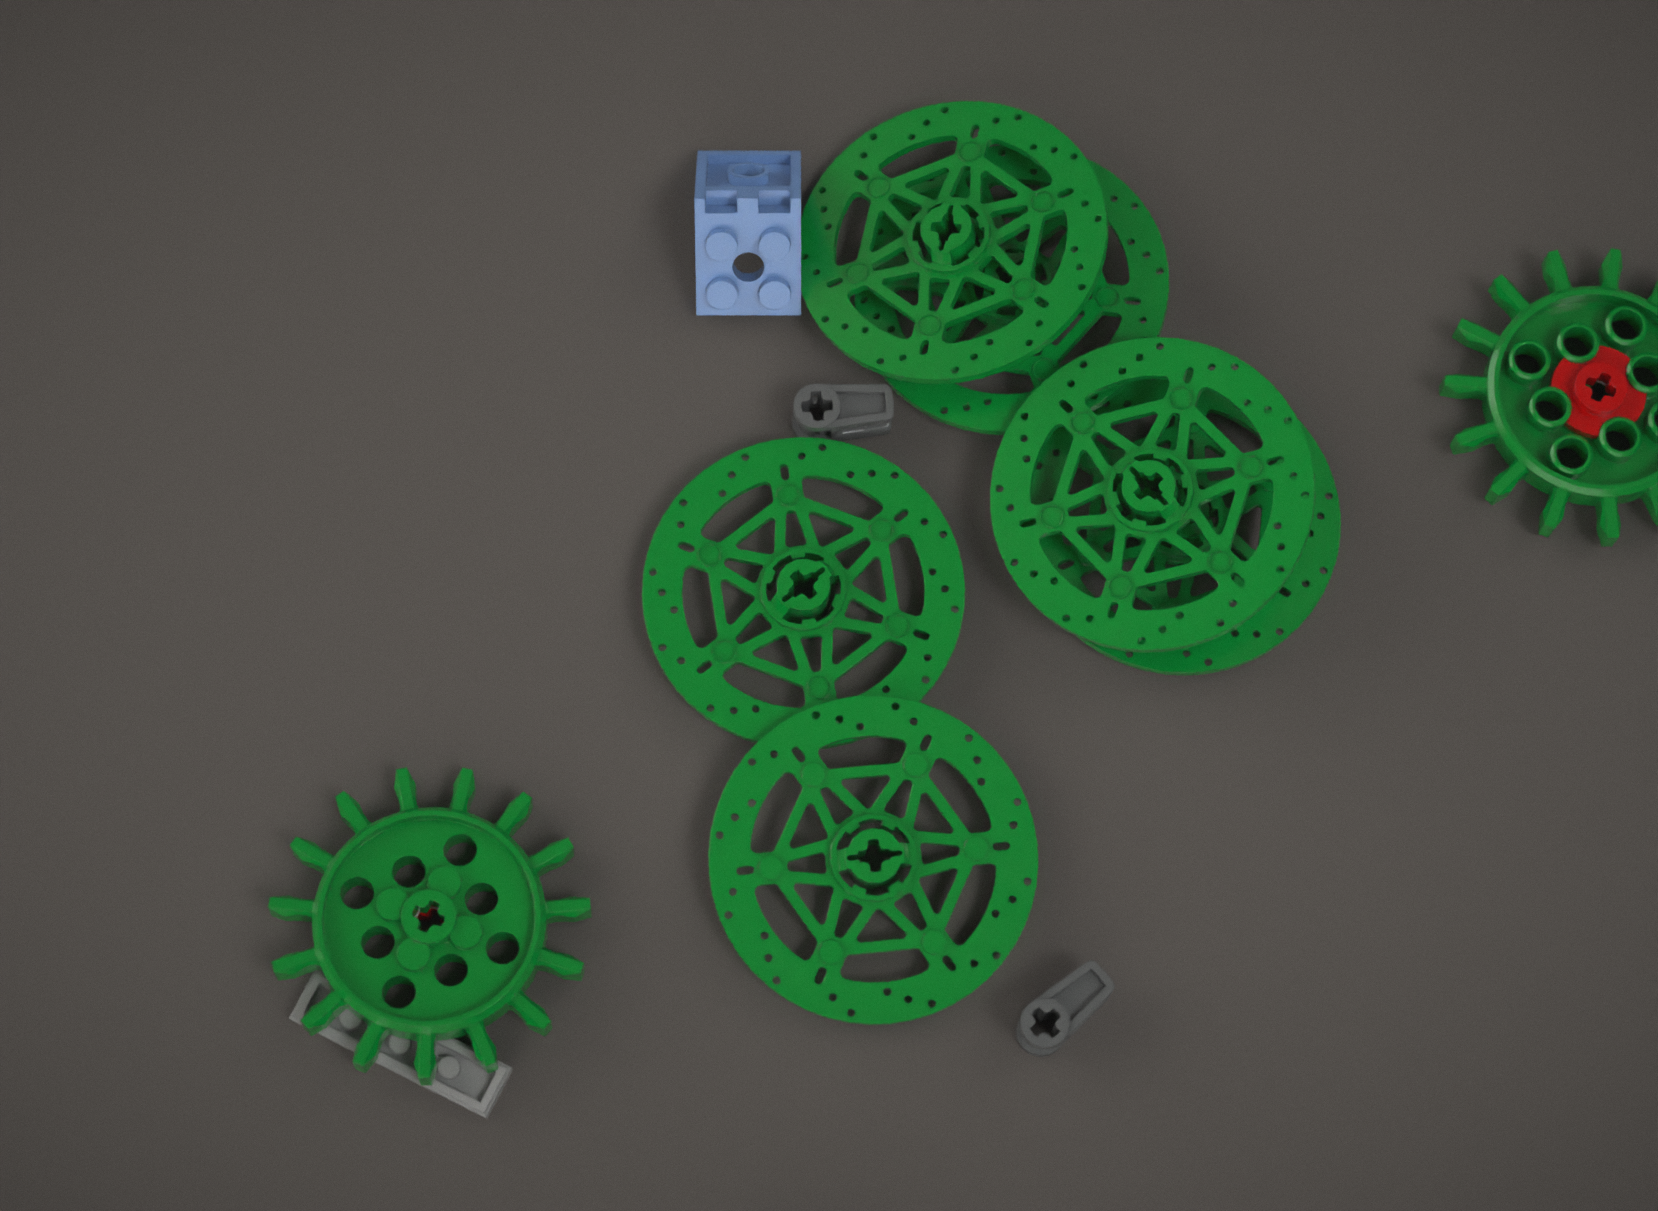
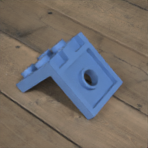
M697 151L694 196L696 315H801V151ZM754 253L762 259L763 266L754 273H744L738 270L733 262L740 254Z

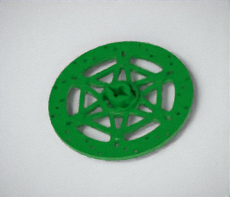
M955 101L924 106L902 113L879 124L850 144L832 162L814 187L801 218L802 296L811 316L829 341L847 357L880 375L919 384H951L982 379L1003 372L1024 362L1052 343L1071 325L1092 295L1102 272L1108 245V216L1099 180L1084 154L1064 133L1040 117L1021 109L983 101ZM979 129L977 137L972 138L974 131ZM957 141L955 153L949 157L895 178H889L881 172L889 163L913 150L935 143ZM993 144H998L1019 152L1037 164L1050 177L1052 183L1036 191L1031 190L986 159L989 147ZM971 171L970 196L968 198L953 197L963 173ZM948 173L938 197L934 200L908 189ZM862 175L865 178H867V180L862 181L859 178H857V176ZM989 176L1015 194L1016 197L982 204L983 178ZM857 197H862L871 204L858 257L853 262L839 266L836 262V249L842 221L852 201ZM899 199L921 210L912 220H907L892 205L891 201ZM1028 210L1025 214L1001 228H995L992 220L995 216ZM1065 215L1067 217V240L1063 258L1051 283L1043 285L1033 278L1044 224L1048 219ZM882 216H887L903 235L873 252L880 219ZM971 217L977 220L979 229L983 236V241L981 245L978 240L973 223L971 221ZM1026 229H1030L1023 262L1021 265H1016L999 245ZM921 237L928 252V255L930 257L931 264L925 261L922 250L918 243ZM902 252H906L909 259L908 264L874 271L875 268ZM994 260L1012 278V281L1005 283L981 271L990 261ZM919 277L918 304L911 305L886 287L885 284ZM965 282H971L995 293L968 305L953 309ZM932 284H949L938 310L931 311ZM865 290L871 291L915 323L912 336L907 339L900 338L873 325L851 304V296ZM1041 301L1048 305V307L1043 308L1037 302ZM1008 304H1014L1023 311L1014 321L987 335L955 343L944 342L947 328ZM929 345L927 353L922 355L924 346Z
M1001 145L989 147L986 159L1021 183L1044 187L1052 183L1050 177L1026 156ZM1087 159L1099 180L1106 203L1108 225L1117 236L1128 263L1129 282L1126 285L1108 284L1101 272L1091 295L1092 298L1087 301L1079 313L1084 316L1058 345L1050 343L1042 350L1041 355L1032 356L1024 362L1003 371L1030 376L1034 386L1030 392L994 394L972 390L956 383L919 384L897 380L884 375L881 376L905 401L929 417L962 430L982 434L1004 435L1013 417L1025 400L1044 380L1060 368L1059 363L1101 316H1112L1121 319L1120 325L1108 345L1136 338L1159 337L1165 322L1170 293L1166 249L1152 215L1131 188L1109 170ZM971 171L963 173L953 197L968 198L970 196L967 182L970 181ZM948 173L932 178L933 181L927 180L908 189L934 200L938 197ZM989 176L983 178L982 204L995 202L990 189L1000 185ZM899 199L891 201L892 205L907 220H912L921 210ZM1028 210L995 216L992 219L995 228H1001L1006 225L1003 220L1005 217L1018 218ZM1065 215L1045 221L1047 223L1044 224L1040 245L1059 230H1065L1066 232L1050 257H1046L1038 251L1033 278L1040 282L1041 275L1044 274L1047 280H1042L1043 285L1051 283L1063 258L1067 240V217ZM882 216L880 219L873 252L903 235L887 216ZM971 217V221L973 223L974 229L976 231L978 240L981 245L983 241V236L979 229L977 220ZM1013 237L999 247L1016 265H1021L1028 238L1023 242H1018ZM902 252L875 268L874 271L908 264L909 259L905 258V252ZM927 254L924 257L925 261L931 264L930 257ZM994 260L990 261L981 271L1005 283L1012 281V278ZM919 277L885 284L886 287L895 293L899 290L915 291L919 295ZM966 282L957 302L968 305L978 301L977 295L982 294V287ZM932 284L931 311H936L932 297H944L948 288L947 284ZM984 289L982 299L995 293ZM869 290L855 294V307L863 317L881 330L906 339L900 328L896 309ZM1041 301L1037 302L1043 308L1048 307V305ZM1127 301H1133V302H1139L1140 304H1138V305H1133V304H1127L1126 302H1127ZM1008 304L974 317L987 327L972 339L1002 328L1018 318L1023 311L1014 304ZM972 319L952 326L949 331H946L944 342H958ZM1139 357L1137 360L1141 361L1143 357ZM1124 370L1120 372V374L1126 373ZM1129 382L1111 387L1094 395L1093 397H1097V399L1093 400L1091 397L1086 405L1092 411L1098 409L1116 396ZM1071 383L1069 387H1073L1075 384ZM1067 403L1061 404V407L1067 413L1073 411ZM1024 416L1023 420L1028 419V416Z
M1165 337L1136 338L1112 343L1075 358L1044 380L1025 400L1009 424L997 451L990 487V513L994 536L1007 570L1027 599L1049 620L1065 631L1103 647L1142 653L1168 652L1209 642L1232 631L1264 608L1279 592L1296 567L1309 537L1316 497L1315 473L1308 442L1296 414L1274 385L1255 368L1236 356L1200 342ZM1139 357H1143V360L1138 361L1137 359ZM1083 364L1087 365L1085 368H1081ZM1234 366L1238 367L1237 370H1232ZM1190 370L1194 371L1191 381L1185 383L1187 372ZM1121 371H1126L1125 374H1120ZM1146 379H1166L1170 382L1166 396L1163 399L1096 415L1086 405L1088 399L1094 395L1123 383ZM1071 383L1075 384L1073 387H1069ZM1205 390H1209L1230 402L1253 425L1263 442L1262 447L1255 451L1242 453L1197 409L1196 406L1200 394ZM1248 402L1251 403L1250 406H1248V407L1245 406L1246 403H1248ZM1067 403L1073 411L1067 413L1061 407V404ZM1266 410H1272L1269 414L1265 413ZM1157 415L1141 446H1137L1112 429L1116 424ZM1028 416V419L1023 420V417ZM1173 416L1180 417L1176 449L1170 450L1158 447L1157 444ZM1286 421H1292L1291 424H1285ZM1192 426H1198L1225 453V456L1188 459ZM1059 427L1065 428L1074 438L1054 499L1051 502L1034 505L1032 504L1031 496L1032 485L1041 453L1053 432ZM1097 435L1102 436L1125 452V455L1114 465L1107 463L1093 442L1094 437ZM1027 438V441L1022 442V439ZM1087 453L1104 477V480L1070 495L1069 492L1081 455ZM1026 458H1030L1029 462H1024ZM1283 459V462L1280 464L1268 465L1270 461ZM1171 465L1182 473L1180 475L1182 488L1185 495H1187L1183 507L1180 505L1181 496L1177 482L1169 469ZM1227 470L1235 472L1234 476L1205 489L1199 488L1196 478L1199 472ZM1296 475V479H1291V476ZM1120 480L1122 481L1121 487L1124 500L1134 517L1132 522L1120 513L1123 511L1121 498L1117 491ZM1138 482L1145 488L1149 487L1154 492L1160 490L1165 505L1158 499L1154 500L1149 495L1143 497ZM1263 482H1271L1274 494L1267 528L1251 558L1247 561H1242L1231 551V547L1250 487ZM999 488H1003L1001 492H997ZM1234 492L1235 495L1224 530L1221 534H1216L1199 507L1225 494ZM1303 495H1309L1307 499L1302 498ZM1097 498H1104L1107 509L1105 514L1069 516L1071 510ZM1010 507H1014L1012 511H1008ZM1036 521V524L1032 526L1021 527L1025 522ZM1189 522H1195L1211 546V549L1206 553L1179 536L1178 532ZM1276 525L1282 526L1280 529L1274 528ZM1114 527L1115 535L1111 561H1104L1078 534L1079 530ZM1061 533L1106 579L1101 596L1093 598L1064 578L1045 554L1041 546L1042 539L1046 536ZM1134 537L1145 540L1146 543L1132 569L1129 572L1123 571L1127 538ZM1162 541H1166L1192 559L1187 564L1151 573L1145 572ZM1280 546L1285 547L1283 550H1278ZM1014 562H1018L1016 566H1012ZM1281 568L1284 569V572L1278 573V570ZM1033 573H1038L1036 577H1032ZM1203 573L1209 574L1218 583V588L1209 595L1178 607L1160 610H1138L1133 608L1137 591L1142 588ZM1232 576H1239L1245 582L1244 586H1238L1231 579ZM1054 580H1058L1057 584H1052ZM1232 602L1237 603L1235 607H1231L1230 604ZM1118 605L1115 617L1109 618L1112 606ZM1180 614L1184 615L1182 619H1177ZM1066 617L1070 618L1068 622H1064ZM1093 617L1091 622H1087V619ZM1224 622V625L1219 627L1218 623ZM1165 628L1166 632L1160 633V630ZM1140 640H1146L1145 644H1139Z
M1190 370L1187 372L1185 383L1191 381L1194 371ZM1146 379L1129 382L1116 396L1106 403L1108 407L1101 406L1093 412L1096 415L1124 409L1126 408L1124 404H1128L1131 407L1163 399L1166 396L1170 382L1166 379ZM1205 390L1200 394L1196 407L1205 416L1209 413L1221 415L1248 429L1261 440L1253 425L1230 402L1209 390ZM1266 410L1265 413L1269 414L1272 410ZM1175 416L1174 425L1165 429L1157 446L1168 443L1170 450L1176 449L1180 417ZM1298 419L1305 433L1312 456L1316 497L1314 517L1310 529L1312 537H1308L1296 567L1281 588L1289 594L1288 597L1278 592L1264 608L1232 631L1209 642L1185 649L1150 653L1130 652L1103 647L1081 638L1079 639L1104 656L1124 665L1159 674L1187 676L1225 671L1246 664L1265 655L1291 636L1309 617L1321 599L1334 570L1341 537V513L1334 477L1316 440L1303 423ZM1286 421L1285 424H1291L1292 421ZM1192 426L1189 442L1192 444L1193 459L1205 458L1206 448H1209L1220 457L1225 456V453L1198 426ZM1059 427L1053 432L1041 453L1037 465H1040L1042 468H1036L1031 496L1032 504L1034 505L1051 502L1054 499L1074 438L1065 428ZM1097 436L1094 437L1093 442L1109 465H1114L1125 455V452L1119 448L1110 450L1097 440ZM1146 437L1134 441L1133 443L1137 446H1141ZM1058 452L1060 455L1055 456L1053 453ZM1083 453L1078 467L1092 476V486L1102 482L1104 477L1087 453ZM1278 459L1277 462L1272 465L1282 463L1283 459ZM1171 465L1169 469L1177 482L1181 496L1180 505L1183 507L1187 495H1185L1180 478L1182 473H1177L1175 467ZM1199 472L1196 475L1200 489H1205L1225 480L1209 481L1207 472ZM1296 475L1291 477L1293 480L1297 478ZM1119 482L1117 491L1121 498V503L1129 511L1122 494V484ZM1263 482L1251 486L1255 488L1256 492L1246 499L1241 515H1245L1256 507L1260 508L1258 545L1264 536L1272 510L1274 490L1271 482ZM1149 487L1143 489V497L1149 495L1154 500L1158 499L1165 505L1160 490L1154 492ZM1303 495L1302 498L1307 499L1309 495ZM1328 495L1331 499H1326L1325 496ZM1102 497L1090 502L1089 515H1100ZM1219 497L1199 507L1216 534L1223 532L1230 511L1229 508H1226L1222 497ZM1130 514V515H1128L1127 517H1125V518H1127L1128 520H1130L1131 522H1132L1133 519H1134V517L1132 516V514ZM1320 515L1323 519H1318L1317 516ZM1209 517H1215L1216 527H1214L1213 522ZM1036 521L1025 522L1021 527L1032 526L1036 524ZM1189 522L1178 532L1179 536L1206 553L1211 549V546L1195 522ZM1109 527L1105 531H1101L1099 528L1087 529L1085 541L1104 561H1111L1112 551L1106 552L1103 546L1114 540L1115 528ZM1061 533L1044 537L1041 541V546L1059 573L1076 588L1096 598L1081 580L1084 575L1097 571L1095 567L1073 545H1066ZM1237 533L1235 534L1232 548L1247 561L1256 549H1252ZM1138 539L1139 546L1125 548L1124 562L1137 560L1146 541ZM1162 541L1152 558L1153 571L1165 569L1166 564H1187L1192 559L1166 541ZM1066 562L1073 563L1072 566L1065 569H1060L1058 567L1059 565L1064 564ZM1320 570L1326 571V574H1322ZM1033 573L1032 577H1036L1038 573ZM1195 576L1182 579L1176 598L1168 596L1167 583L1155 585V591H1150L1147 588L1139 589L1136 597L1153 610H1160L1194 602L1209 595L1217 588L1197 596H1192L1190 591ZM1232 576L1233 581L1238 586H1244L1245 582L1239 576ZM1054 580L1052 584H1057L1058 580ZM1302 583H1306L1308 587H1304ZM1110 611L1109 618H1114L1116 613ZM1180 614L1177 619H1182L1184 615ZM1066 617L1064 622H1068L1070 618ZM1089 617L1087 622L1093 621V617ZM1165 628L1160 630V633L1166 632ZM1276 631H1281L1282 635L1276 634ZM1235 632L1237 637H1233L1231 633ZM1253 633H1257L1259 637L1255 638ZM1140 640L1139 644H1145L1146 640ZM1126 653H1131L1132 657H1127ZM1183 653H1188L1189 657H1185ZM1209 661L1211 665L1207 666L1204 662Z
M795 437L766 441L740 449L703 470L684 487L662 516L653 534L643 571L642 604L646 630L654 655L675 690L693 709L708 721L737 737L757 743L774 727L791 716L812 706L838 699L835 691V682L887 642L903 646L907 651L905 656L881 682L858 696L881 695L921 702L941 677L955 650L961 631L965 607V581L959 548L948 522L930 495L910 475L882 456L859 446L824 438ZM824 447L826 449L821 451L819 448ZM799 456H804L805 459H802V460H801V459H799L798 457H799ZM743 457H748L749 459H748V460H743L742 458H743ZM783 467L788 470L789 478L787 480H783L781 477L780 469ZM870 473H874L875 476L872 477V476H869V474H870ZM732 474H733V475H735V477H734V478H730L729 475H732ZM852 474L854 477L848 478L847 475ZM897 475L898 478L894 479L891 476ZM805 479H819L848 486L876 501L882 506L883 510L871 520L862 519L806 498L803 493L802 482ZM763 485L771 488L773 502L724 540L715 542L701 535L711 519L728 503L754 488ZM720 493L726 494L724 497L719 496ZM685 502L686 505L681 506L680 503ZM902 512L908 513L901 521L897 522L894 520ZM788 514L796 515L806 542L805 545L793 547L785 545L786 516ZM809 516H819L851 528L853 532L822 547L818 543ZM926 521L927 525H923L921 522ZM767 522H775L773 554L737 548V545ZM683 524L684 527L678 528V525ZM945 534L946 537L942 538L940 537V535ZM901 537L910 539L918 556L923 574L924 607L922 614L919 616H913L899 609L889 546ZM863 541H868L870 546L849 569L844 568L835 557L837 554ZM686 545L692 547L694 551L688 552L680 549L679 546ZM873 560H879L886 596L885 602H880L853 585L855 580ZM727 561L756 565L761 566L762 570L757 582L753 583L727 568L725 563ZM785 565L777 579V593H775L771 601H768L767 590H772L776 581V572ZM689 568L705 572L709 577L717 638L704 648L696 646L689 631L683 608V580L685 572ZM652 571L656 572L653 576L650 575ZM935 571L936 574L930 575L929 572ZM723 582L729 583L754 598L750 606L732 625L726 622L721 589ZM836 583H839L841 592L840 594H835L831 604V613L826 618L820 620L828 610L830 591ZM799 585L803 590L813 587V597L808 599L804 594L794 597V587ZM946 588L948 592H942L941 589ZM660 592H665V595H659ZM854 601L880 616L883 621L878 624L845 617L850 602ZM956 608L958 612L954 613L951 609ZM672 609L678 610L676 613H671ZM758 615L763 616L772 627L770 630L743 644H739L736 641ZM834 630L864 634L871 637L870 640L839 664L832 662ZM915 632H919L924 635H927L929 639L924 640L914 636L913 634ZM785 637L788 639L798 669L793 671L756 657L753 653ZM814 637L822 639L820 671L814 672L811 670L801 643L802 639ZM660 647L666 648L664 651L659 650ZM928 656L931 658V660L926 661L924 658ZM682 659L685 661L683 664L678 663ZM706 663L712 664L704 673H698V670ZM735 665H743L801 687L804 692L805 704L800 708H792L758 700L730 685L724 680L723 676ZM928 679L929 682L923 683L922 680ZM887 688L889 689V692L884 693L883 689ZM892 705V709H899L898 705ZM713 707L714 711L709 712L707 708ZM753 708H758L759 711H758V712H753L752 709H753ZM732 709H736L737 713L731 714L730 711ZM818 713L812 715L814 719L820 717ZM841 717L835 719L837 723L843 722ZM860 724L857 725V726H856L857 730H860L859 728H860L862 725H860ZM865 738L844 740L838 743L828 745L822 749H829L833 747L851 744Z
M881 695L853 696L821 703L791 716L764 735L746 753L723 789L715 810L708 850L709 879L716 911L728 939L749 969L770 989L796 1006L824 1018L863 1025L895 1024L926 1017L952 1006L982 985L1004 962L1019 939L1032 908L1038 876V842L1032 814L1018 780L998 752L976 731L948 713L921 702ZM892 705H898L899 709H892ZM814 713H818L820 717L818 719H814L812 715ZM841 717L843 722L837 723L835 719ZM911 719L916 720V721H917V724H916V725L910 724V720H911ZM859 724L862 725L864 728L861 731L857 730L856 726ZM925 736H929L931 738L930 745L927 750H922L920 748L922 740ZM971 736L972 741H966L965 737ZM878 737L902 741L906 746L905 752L898 763L829 769L819 756V750L828 745L857 738ZM794 748L799 749L805 757L803 762L798 761L792 753ZM776 752L778 756L772 758L770 754ZM976 757L980 759V763L978 764L974 763L973 759ZM941 759L950 764L973 788L988 815L991 825L989 831L970 833L929 777V773L936 760ZM749 760H754V761H755V765H753V766L749 765V764H748V761H749ZM785 774H792L802 787V791L773 852L754 853L750 847L751 837L759 811L768 794L780 778ZM884 776L889 778L888 784L870 808L862 805L841 784L843 780ZM982 779L984 785H979L977 781ZM908 781L912 787L905 816L899 818L886 812L885 807L902 782ZM825 788L829 789L852 811V815L840 824L834 822L821 795V791ZM922 794L928 795L951 827L952 833L925 832L914 829ZM1014 800H1019L1020 805L1016 806ZM754 801L756 805L754 807H750L748 805V802ZM813 805L828 836L827 839L791 848L790 842L806 807ZM732 815H737L739 819L733 821L731 817ZM1011 822L1017 825L1015 829L1010 827ZM866 823L881 824L880 829L870 828L861 831L852 839L849 847L837 850V845L844 835L848 838L859 831L860 825ZM896 831L904 838L906 843L898 842L892 833ZM722 833L723 838H716V834ZM1007 843L1009 849L997 851L993 849V845ZM920 845L953 846L959 849V854L924 864L922 862ZM869 846H876L878 855H887V858H890V860H885L881 863L878 872H872L869 863L857 860V858L865 856ZM817 854H824L826 873L824 874L789 871L787 868L789 862ZM992 865L996 870L995 882L986 912L970 938L964 944L957 945L945 931L946 925L972 867ZM751 867L754 872L740 875L737 873V869ZM910 868L909 874L903 883L897 880L887 888V893L878 896L866 894L867 889H877L886 886L894 879L898 870ZM948 870H956L957 875L940 913H934L919 880ZM840 874L848 875L855 884L852 888L842 879ZM1024 879H1029L1030 885L1024 884ZM777 885L817 941V946L810 959L803 960L794 954L772 930L757 902L755 895L757 887ZM794 885L825 886L833 889L824 924L817 922L795 891ZM731 889L736 890V894L734 896L729 894V891ZM906 894H911L926 923V928L919 930L895 907L894 903ZM1009 897H1014L1016 902L1010 903ZM848 900L860 905L862 911L844 937L839 938L835 936L834 932L842 901ZM876 910H881L905 933V938L871 942H859L857 940L858 935ZM997 911L999 916L993 917L992 912ZM727 912H730L732 914V917L730 919H726L725 914ZM761 934H768V938L765 940L762 939ZM915 949L921 952L929 965L926 971L918 975L889 982L853 981L843 978L840 973L847 956ZM994 952L999 954L998 959L993 958ZM765 956H772V961H765ZM947 956L955 965L954 971H950L943 962V957ZM976 961L977 967H972L970 962ZM820 968H824L826 975L820 984H816V974ZM773 978H779L780 983L774 984ZM886 988L891 992L888 996L883 993ZM831 994H834L836 996L835 1001H831L829 999V996ZM906 996L912 999L911 1003L904 1001ZM934 1001L935 1006L929 1007L928 1002ZM848 1010H853L855 1015L852 1017L848 1016Z

